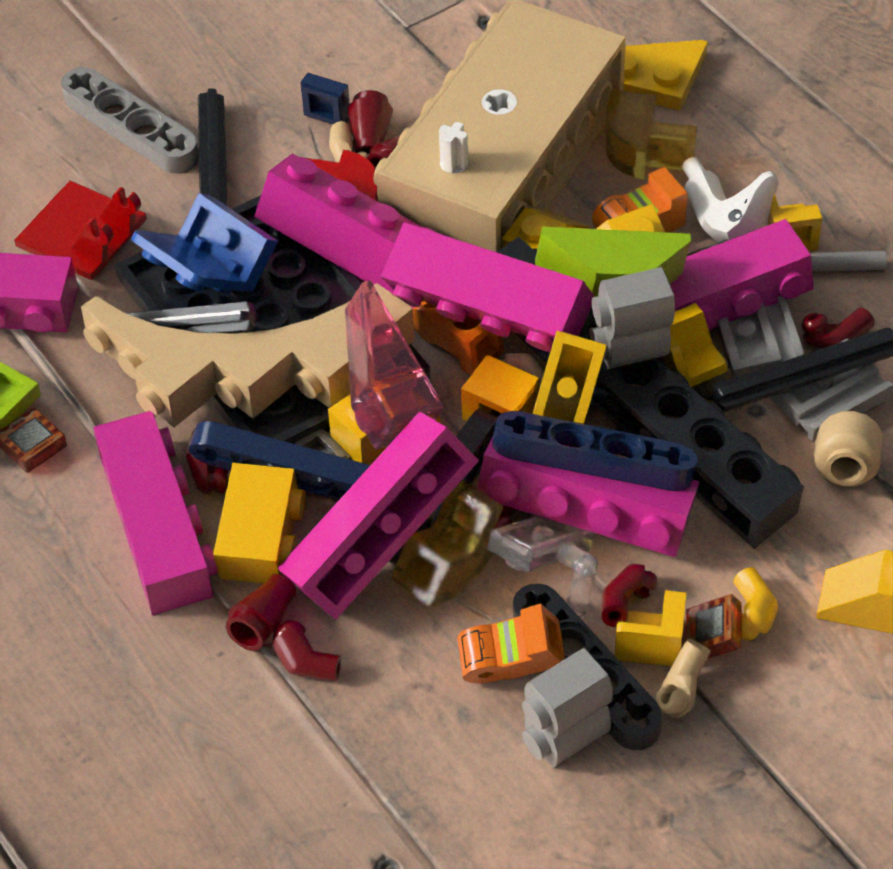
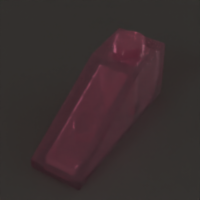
M371 280L362 282L345 308L351 408L355 413L358 427L367 434L373 447L377 450L389 446L419 412L435 420L444 409V406Z

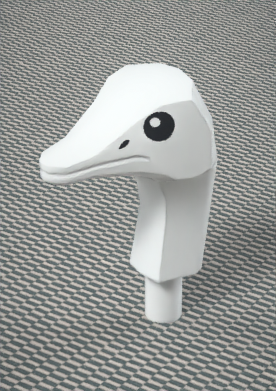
M691 157L683 163L682 168L689 178L686 182L685 190L688 193L693 210L703 230L716 242L731 240L768 226L772 198L779 185L778 178L773 172L762 173L751 185L735 196L726 199L718 176L711 171L705 170L698 158Z

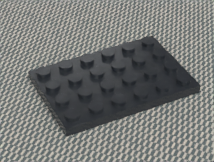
M261 195L232 208L233 211L278 241L253 292L232 290L231 294H224L209 287H204L203 291L192 290L176 280L177 272L170 267H162L148 261L141 255L142 251L114 264L117 278L142 311L248 301L253 304L254 311L258 313L259 318L258 322L254 323L253 330L247 332L276 329L313 319L348 303L366 290L352 273L255 218ZM236 332V333H228V334H237V333H245V332ZM410 344L357 389L366 383L412 389L431 379L430 366L413 345ZM296 384L255 418H251L238 407H229L221 400L218 394L209 399L228 426L292 444L319 429H324L326 432L330 431L329 407L316 398L310 399L306 397Z

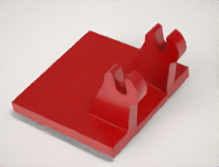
M69 180L14 241L16 247L34 255L72 257L75 273L92 281L133 236L134 231L138 230L147 220L146 213L138 210L141 207V200L135 192H132L126 198L124 188L119 187L112 195V198Z

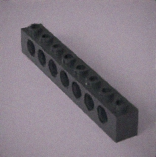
M518 236L497 251V253L535 265L537 249H532ZM592 307L579 337L590 339V328L596 327ZM513 332L544 361H548L550 352L531 346L525 341L527 336ZM603 358L590 402L623 432L672 441L692 449L698 458L693 480L699 481L696 497L753 549L798 514L804 486L800 483L797 475L789 467L779 465L765 453L755 437L747 432H741L733 425L716 403L710 400L706 401L693 390L679 371L669 369L658 358L607 369ZM631 384H638V385H641V386H640V387H637V386H632ZM671 415L676 416L678 418H669L666 416ZM702 447H709L715 451H707L702 449ZM738 480H748L752 482V484H744L739 482Z

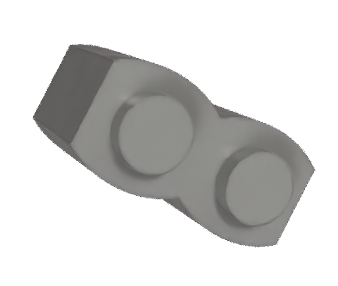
M659 267L601 281L598 296L592 298V310L596 327L590 328L589 337L590 340L607 344L603 356L607 369L667 356L671 345L670 326L674 321L675 302L674 294L663 268Z
M585 648L580 649L526 683L524 690L525 701L522 702L526 730L522 732V737L528 750L536 759L542 760L545 758L550 766L554 768L610 731L611 718L607 705L611 703L613 697L609 675Z

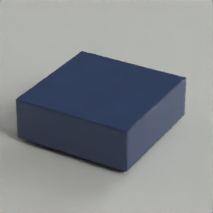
M307 72L300 82L304 116L330 124L340 121L347 123L349 121L348 106L350 104L348 85Z

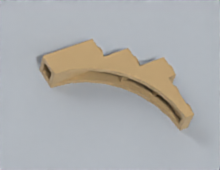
M378 283L348 303L313 319L276 329L237 334L196 333L159 326L126 314L96 295L81 306L85 324L83 333L89 345L98 353L106 352L118 361L122 370L129 377L136 380L138 390L136 399L145 412H153L154 417H161L174 428L216 394L229 407H238L251 418H255L296 384L306 397L310 399L316 398L330 408L350 395L415 341L413 308L398 297L393 296L391 292Z

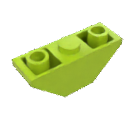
M542 227L535 265L584 281L595 297L598 296L599 285L603 280L659 267L663 268L669 284H671L683 272L691 244V235L689 233Z

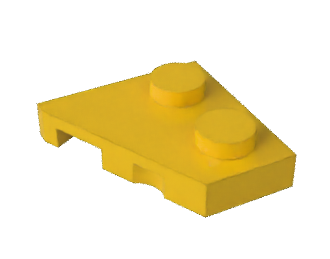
M690 40L625 46L623 97L681 111L707 55L708 41Z

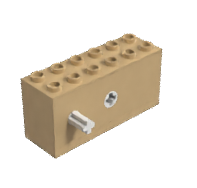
M508 0L499 13L495 12L492 14L487 28L481 37L470 43L465 57L458 67L451 69L447 73L443 86L435 97L426 100L420 116L412 127H407L403 130L396 148L389 157L381 159L378 163L373 178L374 184L377 185L378 202L393 207L398 214L421 227H427L436 233L494 252L502 249L503 236L525 207L550 209L623 104L626 37L521 0Z

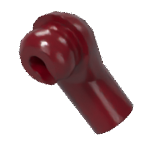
M860 307L839 324H828L825 314L811 313L802 320L801 327L804 331L803 338L807 344L814 348H825L838 344L845 339L850 340L864 335L874 327L875 320L867 309Z

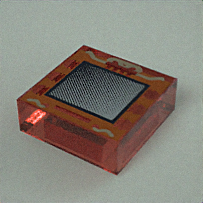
M33 407L0 430V448L26 473H29L67 447L65 435L36 407Z
M729 594L686 609V639H692L707 647L711 651L707 659L741 649L742 602L733 594Z

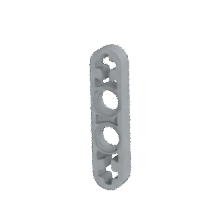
M79 67L68 71L62 77L63 95L65 103L70 109L158 167L170 173H183L189 171L198 163L197 142L195 135L191 131L98 71L88 67ZM112 105L125 107L119 113L107 114L103 112L106 107ZM152 125L156 127L149 134L142 135L134 132L140 126Z

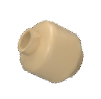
M841 411L830 415L821 423L816 436L814 459L815 466L820 475L830 483L842 487H856L868 483L876 476L881 466L883 433L877 422L866 414L856 411Z

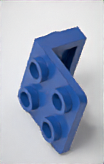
M198 193L178 235L135 230L131 238L135 244L143 248L141 255L145 259L162 267H170L177 272L176 280L182 285L195 291H203L204 287H209L224 294H231L232 290L253 292L278 242L275 238L213 196Z

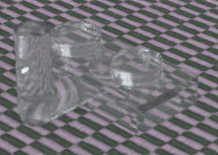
M535 516L491 531L487 550L506 559V564L515 570L533 572L538 568L558 561L574 569L575 572L566 603L579 617L585 616L598 569L597 559L587 553V551L591 550L595 533L541 516Z

